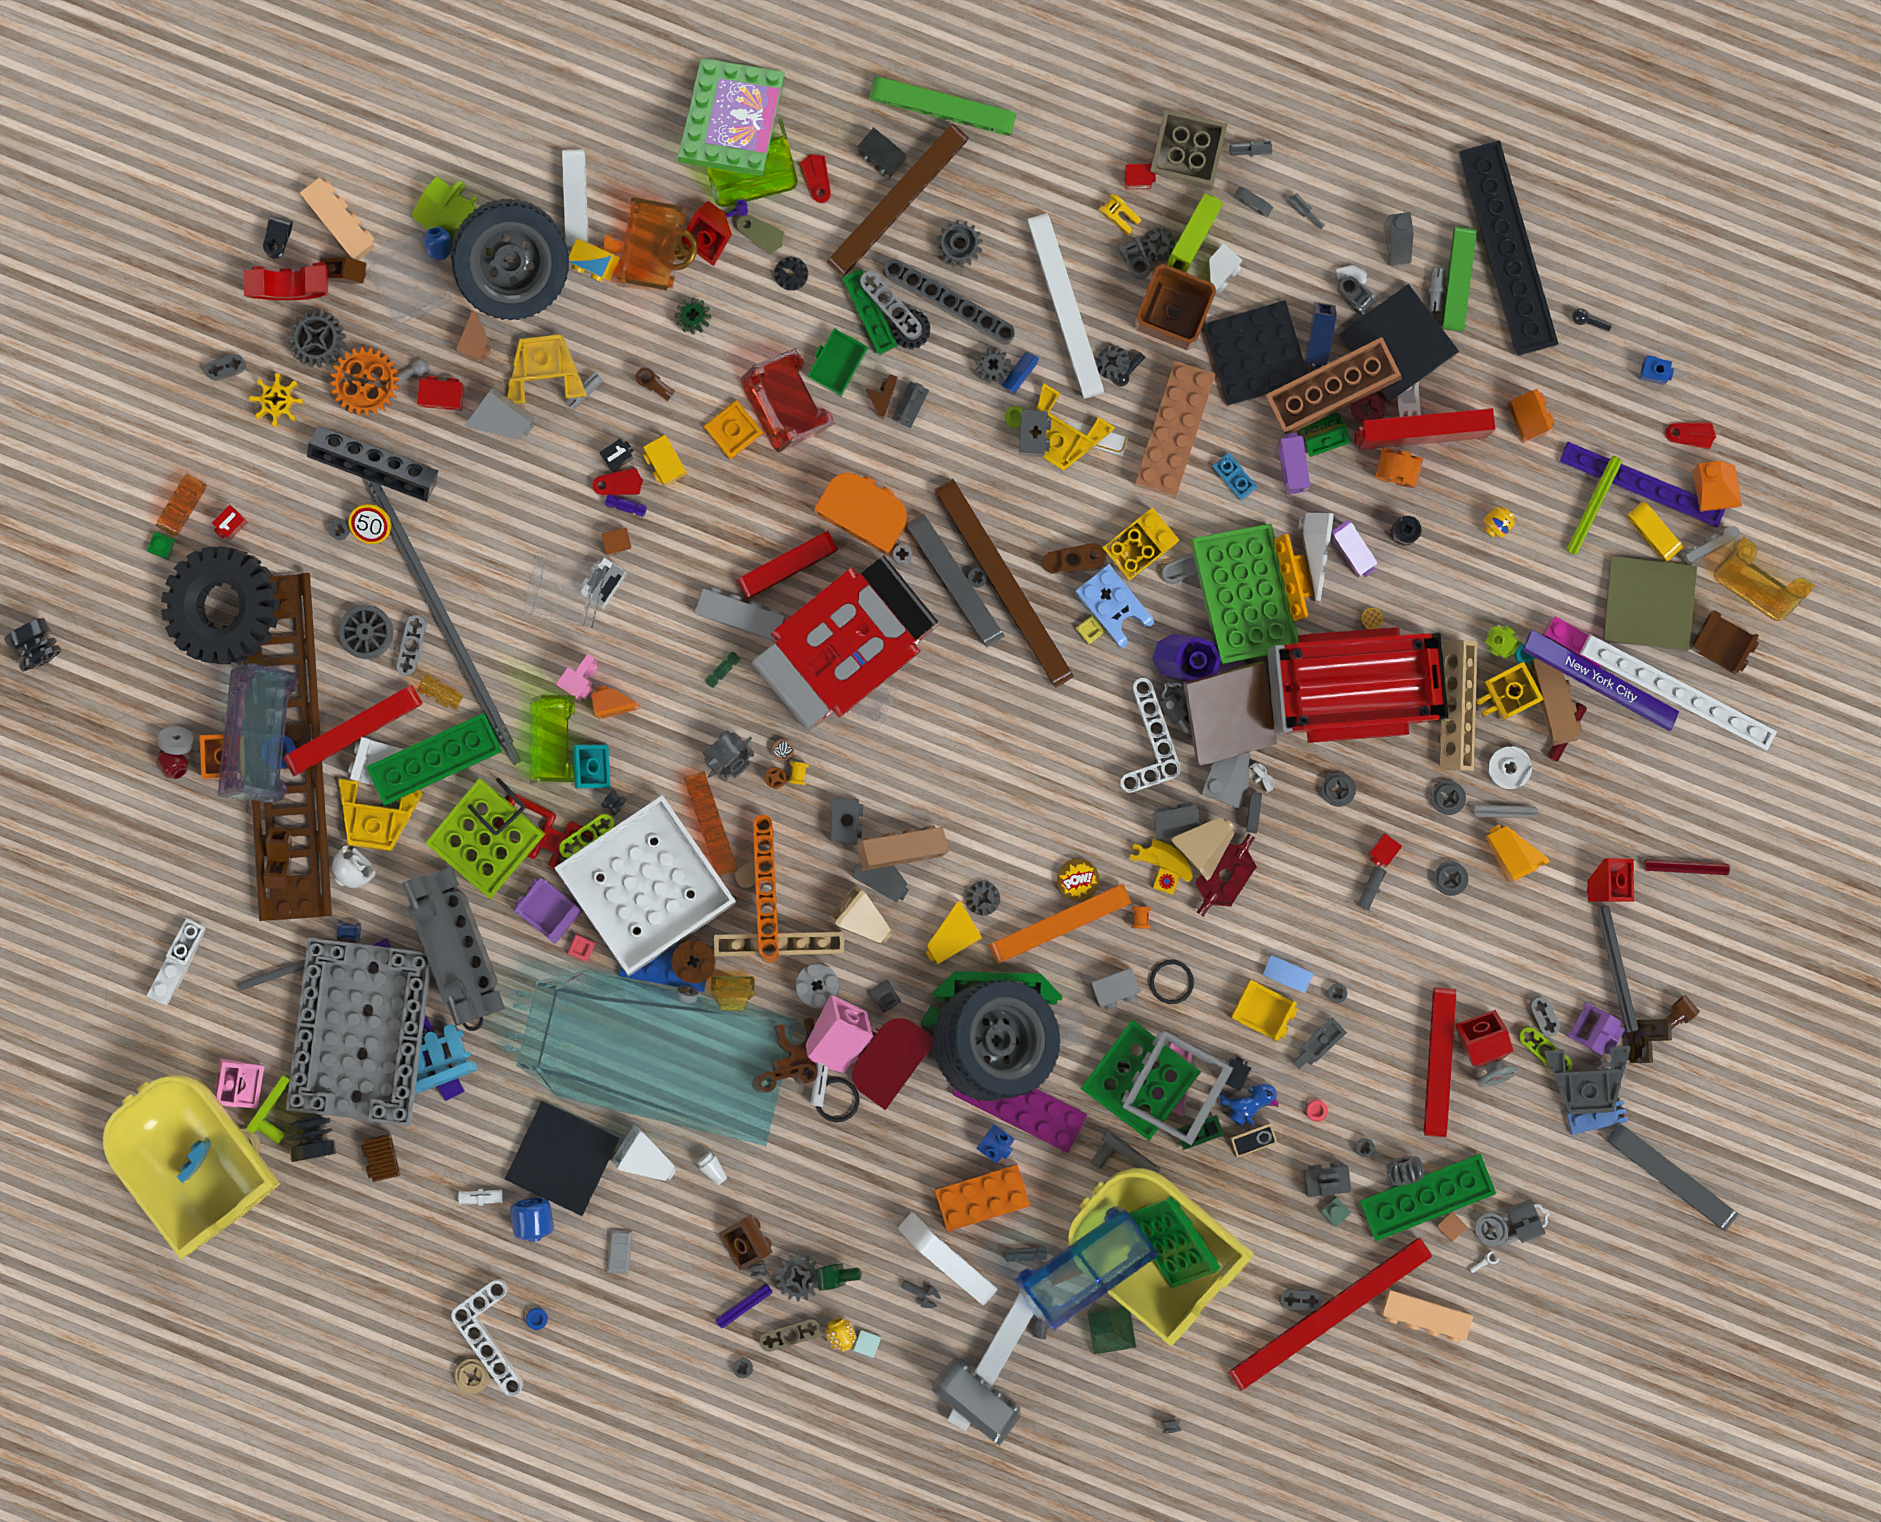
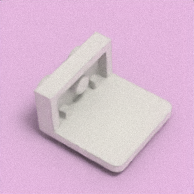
M362 737L361 741H357L354 753L357 756L355 762H351L348 774L351 775L350 779L375 786L366 766L403 749Z

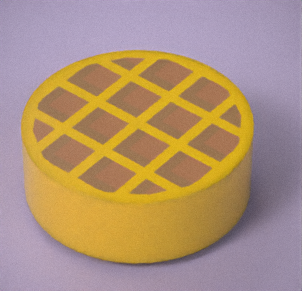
M1369 608L1361 615V623L1366 629H1377L1383 622V615L1376 608Z

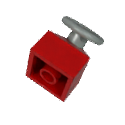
M1496 1010L1455 1024L1461 1046L1472 1065L1485 1066L1487 1074L1478 1080V1086L1490 1087L1509 1080L1518 1073L1516 1066L1503 1067L1501 1060L1514 1052L1508 1029Z

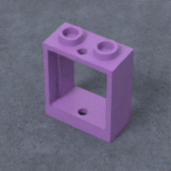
M1297 433L1286 434L1278 443L1285 495L1307 492L1310 488V480L1303 436H1297Z

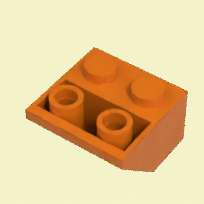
M1538 388L1508 403L1523 443L1546 435L1553 429L1554 419L1550 412L1547 413L1544 406L1546 405L1545 396L1542 392L1539 393Z

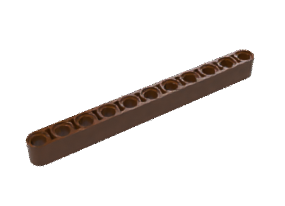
M952 478L935 488L937 496L979 565L986 572L987 578L1054 687L1057 688L1074 678L1064 658L954 479Z

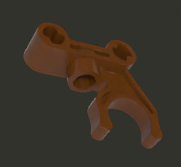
M807 1018L803 1021L807 1029V1035L801 1044H793L787 1040L783 1024L774 1027L778 1046L788 1052L789 1056L785 1059L771 1061L773 1071L758 1074L753 1078L752 1086L756 1092H771L776 1088L777 1080L793 1077L794 1081L798 1084L811 1083L816 1079L817 1070L810 1064L811 1060L808 1057L805 1045L814 1028L813 1018ZM802 1071H804V1072L807 1071L808 1077H806V1076L803 1077V1076H802ZM766 1079L768 1085L763 1087L761 1081Z

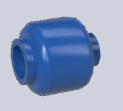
M441 227L429 229L423 237L427 255L436 260L448 258L453 244L450 233Z

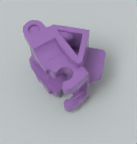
M1585 1002L1582 1013L1571 1032H1568L1566 1036L1602 1056L1604 1053L1610 1056V1046H1616L1619 1043L1625 1028L1621 1027V1021L1611 1014ZM1594 1012L1597 1014L1596 1023L1590 1034L1586 1035L1583 1040L1578 1036L1590 1014Z

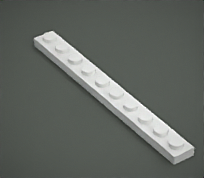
M1589 635L1580 652L1581 655L1765 750H1768L1777 731L1592 635Z

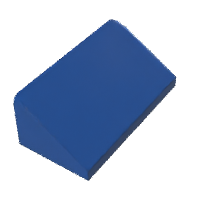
M1028 352L1024 353L1001 386L1012 395L1015 394L1038 364L1039 357Z

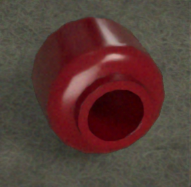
M163 750L159 752L156 764L166 778L179 779L186 774L189 763L183 754L174 755Z

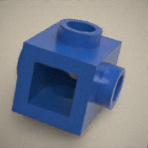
M993 1124L976 1149L997 1164L1002 1157L1007 1159L1013 1150L1010 1146L1015 1139Z

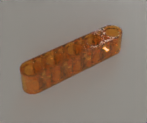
M705 771L684 777L715 872L718 876L737 871L738 867Z

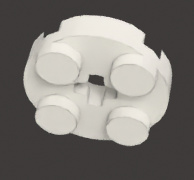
M1504 747L1497 750L1491 756L1488 763V774L1491 780L1503 789H1516L1523 786L1529 780L1532 773L1529 756L1518 747ZM1512 762L1514 763L1513 768L1516 770L1514 773L1509 772L1508 774L1505 772L1506 768L1504 765Z

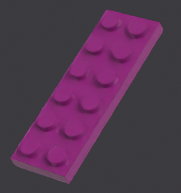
M956 1089L953 1093V1096L1069 1153L1087 1117L1086 1113L1038 1089L1018 1097L994 1101L972 1099Z

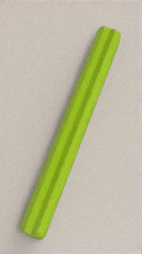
M1616 456L1610 458L1566 548L1567 552L1573 555L1578 553L1615 478L1622 459Z

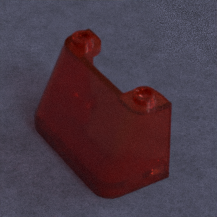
M796 348L753 365L741 377L742 388L776 452L787 450L834 425L833 417L829 411L824 408L817 409L799 374L803 369L804 361Z

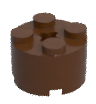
M685 941L673 952V971L684 982H704L710 978L715 970L716 957L714 956V951L702 941ZM691 956L700 960L696 968L688 964L691 961Z

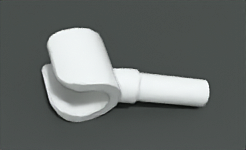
M1489 1251L1484 1255V1259L1470 1268V1270L1474 1273L1487 1264L1498 1263L1500 1258H1496L1492 1262L1489 1256L1495 1251Z

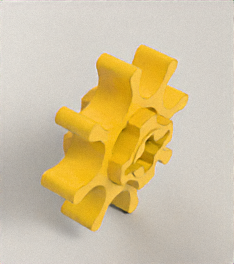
M275 373L276 380L272 386H266L261 379H258L257 383L263 387V393L259 397H249L251 402H261L262 410L255 414V417L261 420L265 414H272V425L275 428L279 427L278 419L281 415H288L290 420L296 421V417L291 414L290 409L294 404H304L302 398L293 399L291 396L292 390L298 387V383L292 381L288 387L281 386L282 376L279 373ZM277 396H278L280 399L284 400V401H278V402H277V405H276L274 402L270 401V400L276 399Z

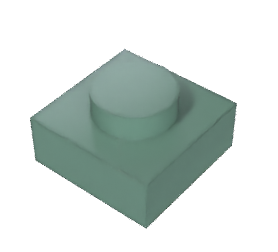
M1335 1197L1321 1210L1335 1227L1352 1213L1338 1197Z

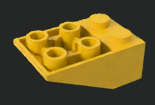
M1152 507L1102 548L1130 581L1177 545L1180 540Z

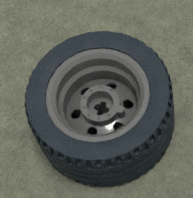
M512 198L487 202L485 205L474 209L471 214L469 213L455 233L451 248V263L456 284L464 298L475 309L477 308L487 316H493V318L501 320L508 319V321L533 317L534 314H539L542 310L547 309V306L557 299V296L565 286L569 272V254L565 239L552 217L532 203L519 199L513 200ZM503 234L510 235L508 242L502 240ZM523 242H530V248L524 249L522 247ZM487 248H492L494 250L493 255L488 256L486 255L485 250ZM507 253L516 256L515 259H512V263L504 260V257H507ZM533 263L534 269L527 270L526 265ZM491 269L497 270L498 274L495 277L490 276L489 271ZM514 276L517 277L518 282L516 284H511L510 278Z
M991 981L959 991L953 998L948 1000V1003H945L934 1025L932 1041L934 1056L939 1070L953 1088L955 1087L958 1092L965 1096L968 1095L972 1099L975 1098L976 1100L983 1101L1003 1100L1032 1092L1040 1084H1043L1045 1079H1048L1059 1057L1061 1036L1054 1011L1041 994H1038L1030 986H1025L1024 983H1018V981ZM1003 1018L1008 1021V1025L1003 1024ZM1003 1058H1006L1009 1062L1005 1064Z

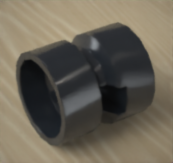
M1410 515L1399 518L1391 528L1393 541L1400 546L1413 544L1422 532L1419 520Z

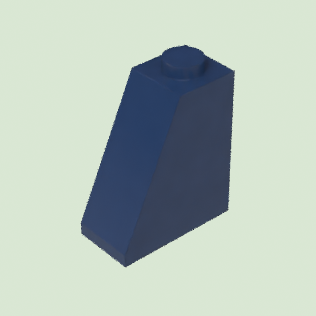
M1314 302L1306 351V362L1313 367H1322V365L1328 364L1337 317L1336 305Z

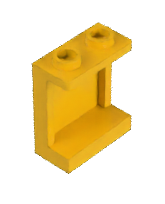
M1249 979L1230 1018L1278 1041L1279 1038L1284 1039L1289 1029L1286 1027L1289 1019H1294L1298 1008L1295 1007L1297 1002Z

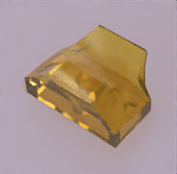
M712 976L711 996L716 999L721 1011H744L748 1001L754 996L755 976Z

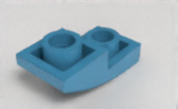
M1229 452L1212 466L1241 502L1258 488Z
M209 1139L203 1142L198 1140L190 1147L191 1152L187 1155L190 1161L180 1168L182 1172L177 1176L182 1183L188 1181L204 1162L211 1145Z

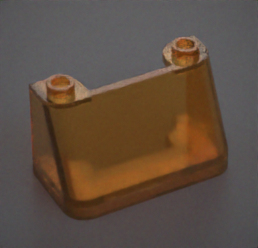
M631 197L630 216L628 217V227L622 260L620 262L621 270L618 271L616 279L617 286L668 292L669 288L673 289L675 276L671 275L680 225L684 226L686 213L682 212V206Z

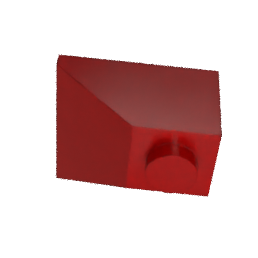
M708 200L695 212L686 228L696 239L697 254L714 266L732 237L726 214ZM682 235L681 241L691 247L688 238Z
M1604 858L1587 880L1586 892L1588 902H1634V859Z

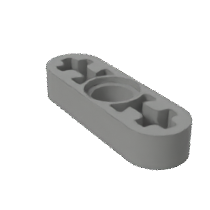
M419 615L409 617L406 622L397 660V671L406 677L412 676L417 670L426 633L427 622ZM417 619L422 624V627L417 628L416 634L420 635L419 639L415 636H408L409 632L413 634L414 627L411 626V623L416 622ZM409 640H415L418 644L414 652H409L406 649V643ZM404 653L415 656L414 660L410 658L409 664L412 666V669H408L407 673L401 667L402 664L407 662V657H403Z

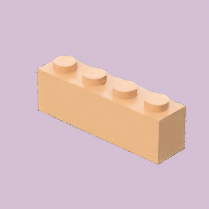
M319 177L301 191L300 194L350 257L360 260L375 248L372 243L375 239L368 230L363 232L359 227L362 222L354 213L350 215L347 212L346 208L348 205L340 196L338 199L332 193L335 189L328 180L323 182Z
M1390 1289L1387 1290L1381 1310V1315L1386 1316L1385 1321L1397 1324L1398 1320L1406 1322L1405 1327L1414 1330L1422 1327L1427 1329L1426 1333L1438 1337L1442 1333L1448 1335V1340L1457 1343L1460 1342V1339L1467 1340L1473 1315Z

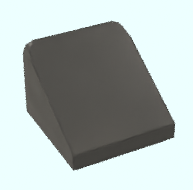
M888 980L883 981L870 990L883 1013L901 1002V999Z

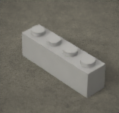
M709 587L708 590L703 588L695 610L696 615L776 642L770 634L785 621V616L781 615L782 611L770 608L767 611L762 609V605L750 601L747 604L741 602L742 598L729 594V597L721 595V590Z

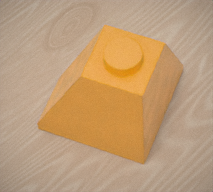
M1500 824L1490 828L1488 830L1490 834L1485 836L1508 882L1516 881L1537 870L1539 866L1550 862L1545 855L1508 826L1501 828Z

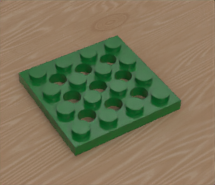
M1131 1020L1080 1089L1150 1141L1159 1128L1124 1109V1103L1121 1102L1123 1093L1127 1090L1131 1092L1135 1084L1131 1082L1136 1072L1141 1073L1145 1067L1142 1061L1147 1052L1152 1054L1155 1048L1152 1043L1156 1037L1137 1022ZM1136 1043L1140 1044L1143 1048V1052L1139 1056H1134L1131 1053V1047ZM1166 1044L1157 1057L1160 1060L1159 1067L1150 1070L1147 1076V1083L1141 1087L1132 1103L1138 1109L1143 1104L1149 1105L1151 1108L1150 1115L1162 1122L1168 1118L1201 1074L1199 1069ZM1121 1061L1129 1063L1130 1069L1127 1073L1123 1074L1118 1071V1064ZM1168 1070L1176 1071L1177 1079L1174 1082H1168L1165 1079V1074ZM1109 1078H1113L1117 1082L1116 1088L1112 1091L1105 1088V1081ZM1156 1087H1161L1164 1090V1096L1160 1100H1156L1152 1096V1091Z
M1168 1196L1124 1215L1171 1288L1211 1275L1221 1269L1216 1257L1209 1251L1204 1239L1194 1228L1193 1222L1186 1216L1181 1208V1204L1174 1197Z

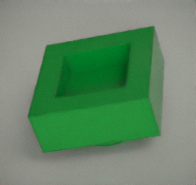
M154 532L147 552L169 559L176 540Z

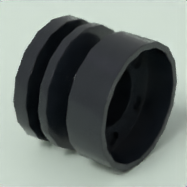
M39 618L26 623L10 632L4 638L11 652L22 651L15 657L16 662H22L19 665L22 672L39 668L62 652L59 645L53 646L57 642L56 638L44 639L51 632L45 618Z
M316 1116L305 1118L285 1126L286 1131L296 1130V1135L287 1136V1140L298 1141L297 1145L289 1148L291 1162L337 1154L334 1140L324 1139L323 1136L332 1132V1128L322 1130V1124L331 1123L330 1117Z

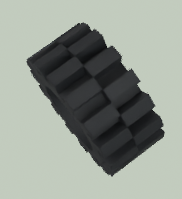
M913 309L909 311L922 327V333L919 338L914 340L906 338L892 323L893 336L897 344L905 349L920 348L930 336V322L923 312ZM901 311L899 315L895 317V319L902 318L904 316V312Z

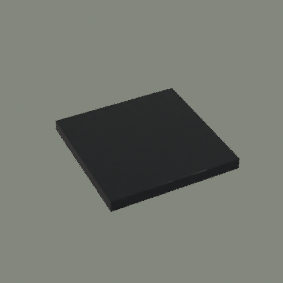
M1409 284L1339 333V336L1351 352L1381 337L1383 338L1402 377L1401 380L1380 390L1389 403L1459 353L1457 347Z
M541 1101L504 1180L583 1216L620 1137Z

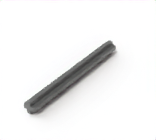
M1601 906L1597 908V913L1625 1031L1633 1032L1638 1030V1025L1610 907Z

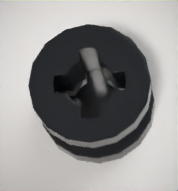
M612 789L603 800L601 806L610 809L611 813L615 816L623 807L627 798L619 796L617 791Z

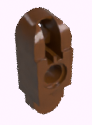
M1090 543L1047 552L1041 561V565L1044 571L1050 574L1095 571L1104 565L1107 554L1101 545ZM1096 552L1098 554V558L1096 560H1092L1090 558L1091 553ZM1068 555H1075L1078 558V563L1076 565H1069L1066 557Z

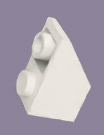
M1224 243L1208 261L1209 282L1214 284L1216 292L1219 293L1228 285L1226 280L1230 276L1235 277L1241 271L1242 267L1240 265L1243 261Z

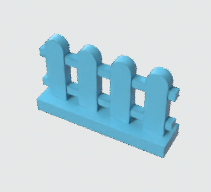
M449 1024L445 1026V1036L439 1038L435 1032H428L425 1035L426 1044L421 1045L415 1095L478 1071L476 1062L468 1061V1057H471L470 1051L465 1052L461 1036H464L463 1030L458 1031L457 1026ZM446 1042L452 1056L446 1059L441 1045ZM428 1050L433 1064L428 1067L422 1053ZM454 1063L455 1067L449 1069L448 1065ZM435 1071L436 1074L430 1076L429 1072Z

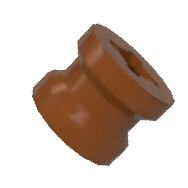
M772 767L765 774V782L770 788L780 789L786 783V774L781 768Z

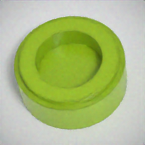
M1013 406L1006 411L1005 421L1010 427H1021L1023 408Z

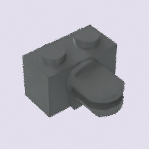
M1343 1162L1330 1163V1167L1322 1168L1321 1164L1308 1166L1309 1170H1304L1307 1197L1352 1192L1349 1166H1343Z

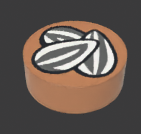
M782 739L775 742L772 752L777 760L787 761L793 756L794 747L791 742Z

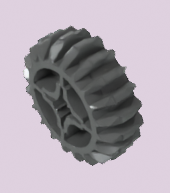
M312 310V317L307 312H304V320L300 317L296 318L299 322L298 326L295 323L291 324L296 330L295 332H288L289 336L294 337L289 339L288 343L294 345L290 348V351L292 353L297 352L294 356L295 359L298 360L302 357L301 363L303 365L309 360V367L313 368L316 362L317 367L322 368V361L329 366L330 361L328 359L332 358L336 362L338 359L334 354H343L338 348L339 346H346L344 342L340 341L345 339L346 335L340 333L344 330V327L342 325L337 326L340 322L337 318L332 321L333 315L331 313L325 317V312L321 310L319 316H317V312ZM313 323L327 324L325 328L322 327L319 330H314L309 325ZM305 330L308 338L304 343L305 346L301 347L300 339L302 332ZM333 331V343L329 348L326 344V339L330 335L329 332ZM311 332L319 337L323 346L316 342L313 343L315 340ZM315 348H320L325 352L321 355L307 354L309 350L312 351Z

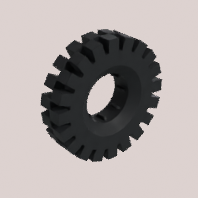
M211 546L202 548V552L194 551L186 556L187 562L180 561L173 568L177 574L175 576L169 575L165 585L170 587L169 592L162 593L161 602L167 603V609H162L161 613L162 619L169 621L170 625L166 626L165 629L169 637L176 638L174 644L179 650L187 651L186 655L195 660L221 665L247 660V655L254 656L262 650L259 645L261 643L267 644L272 637V634L268 632L270 627L276 628L279 618L273 615L274 611L280 610V600L274 599V594L279 591L276 582L269 580L273 575L267 567L260 565L261 561L258 558L248 555V552ZM222 583H227L231 585V589L236 590L239 596L240 609L233 623L218 629L206 617L205 600L215 586H222Z

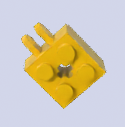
M1522 662L1483 682L1482 684L1488 694L1477 699L1476 705H1481L1486 700L1491 699L1494 706L1481 712L1482 717L1497 711L1501 720L1504 721L1544 699L1525 663ZM1509 687L1517 689L1516 697L1509 694Z

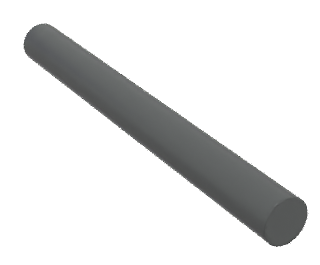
M305 960L237 983L238 989L242 991L302 970L305 967Z

